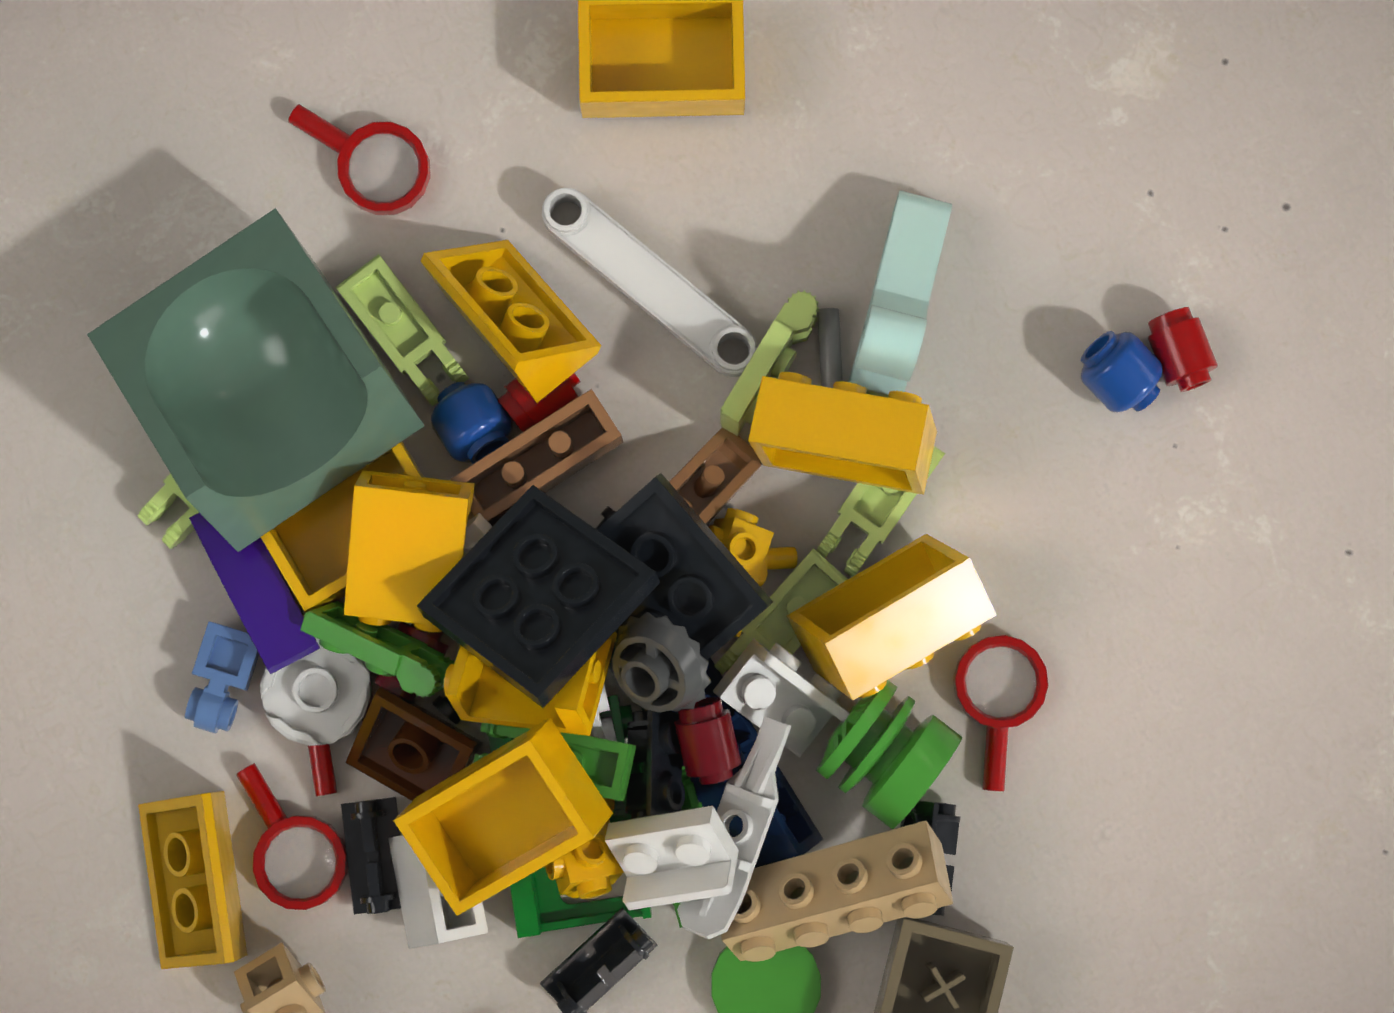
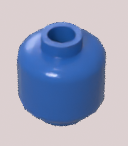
M1108 331L1097 338L1081 356L1080 361L1084 364L1081 371L1082 382L1111 412H1123L1130 408H1133L1136 412L1141 411L1149 406L1160 393L1157 383L1162 376L1163 365L1141 340L1131 332L1115 334L1113 331Z
M456 382L449 385L439 394L437 398L439 403L431 415L433 430L450 456L459 462H471L474 464L509 442L508 436L512 430L511 417L498 402V397L494 391L483 383L466 385L464 382Z

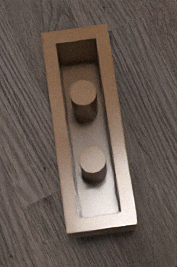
M590 389L451 478V481L474 483L473 504L470 511L474 517L480 513L491 524L503 516L532 485L544 493L622 444V435L593 390Z

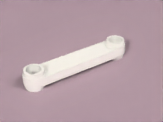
M563 187L554 190L546 197L542 205V217L545 227L556 239L716 371L725 376H741L758 348L756 338L748 329L581 192L574 188ZM564 202H571L579 206L581 215L573 224L560 225L552 219V212L555 207ZM739 339L748 347L749 355L742 363L728 364L719 356V346L725 340Z

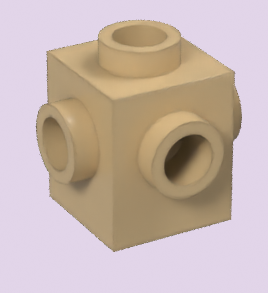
M283 943L278 944L234 971L244 1000L240 1004L243 1013H326L319 996L326 991V988L318 972L309 962L302 966Z

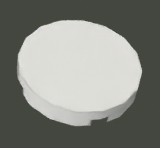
M320 644V649L271 675L265 667L260 682L263 708L266 711L265 714L270 724L288 740L308 746L333 744L352 734L364 720L373 696L371 674L363 660L348 653L341 654L329 651Z

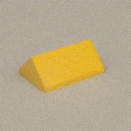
M509 240L423 253L420 262L446 298L536 403L598 354L602 345Z
M209 792L138 804L161 969L226 964L247 956L225 792Z

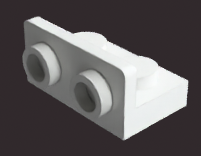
M753 638L714 688L713 692L759 728L764 716L790 725L791 729L785 747L798 757H801L832 715L842 722L849 715V712L836 702L842 695V692L817 673L810 681L798 673L797 670L802 662L777 642L769 651Z
M713 806L608 823L605 842L627 876L623 902L628 910L718 897L731 893L739 850Z

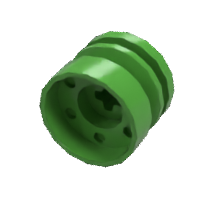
M887 680L886 686L881 691L872 696L860 698L851 708L845 721H841L827 741L828 744L823 759L815 771L829 779L840 765L846 762L851 767L838 788L847 793L864 777L873 784L864 799L862 807L888 827L894 829L914 808L939 776L959 746L962 736L934 715L926 718L914 730L910 729L905 723L913 710L915 700L907 696L892 713H889L884 708L898 687Z

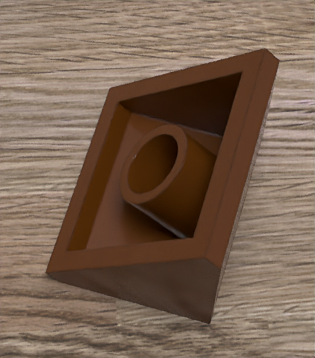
M380 687L373 697L345 763L413 801L420 794L471 765L475 754H478L483 742L416 703L410 702Z

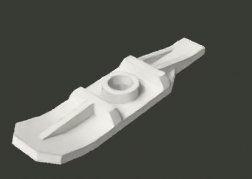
M764 716L756 741L743 767L727 781L717 814L728 833L730 822L735 816H739L743 821L742 832L736 837L731 836L739 850L732 891L724 896L681 902L677 911L684 929L707 939L714 938L728 931L739 910L779 800L775 771L791 729L790 725Z

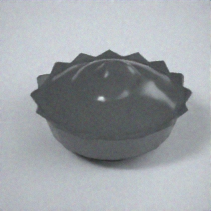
M646 612L640 618L630 616L627 624L619 627L618 639L614 643L613 671L620 688L633 702L646 710L655 712L672 710L678 712L681 709H694L697 701L705 699L704 689L711 682L706 674L709 662L700 654L699 642L689 638L684 626L673 625L667 616L656 618L649 612Z

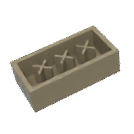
M904 917L897 919L874 1013H998L1014 947L1005 941L917 918Z

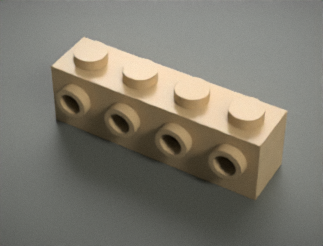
M922 821L754 868L739 910L728 931L721 934V939L740 961L759 962L772 958L778 951L796 946H820L826 943L830 937L852 931L856 933L872 932L879 929L883 923L904 917L924 918L930 916L937 911V908L953 904L942 843L928 822Z

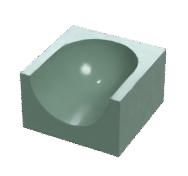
M276 208L87 334L185 498L237 552L425 426L321 270Z

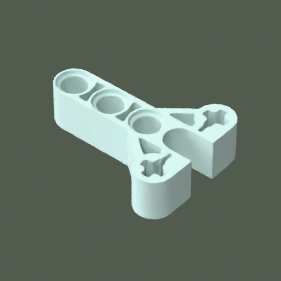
M899 190L866 320L848 381L865 387L867 389L866 394L888 398L890 391L905 392L907 381H910L926 329L928 305L951 214V203Z

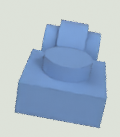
M208 622L192 674L209 679L210 681L204 689L198 687L193 689L185 712V719L194 721L195 728L215 734L219 729L227 732L230 730L237 712L238 700L230 698V692L227 691L228 687L232 686L248 691L259 657V653L248 633L214 622Z

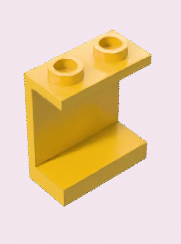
M362 471L354 485L344 615L356 616L360 622L368 625L382 626L390 624L392 621L414 623V627L421 631L442 632L422 616L417 605L464 557L467 517L473 504L474 483Z
M615 631L544 708L461 645L455 664H450L445 673V696L450 701L459 718L464 721L532 729L551 718L560 733L590 736L617 633Z

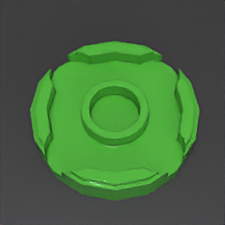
M726 946L719 953L711 973V996L718 1013H814L821 998V974L812 953L806 947L796 946L781 950L768 960L751 962L746 960L740 961Z

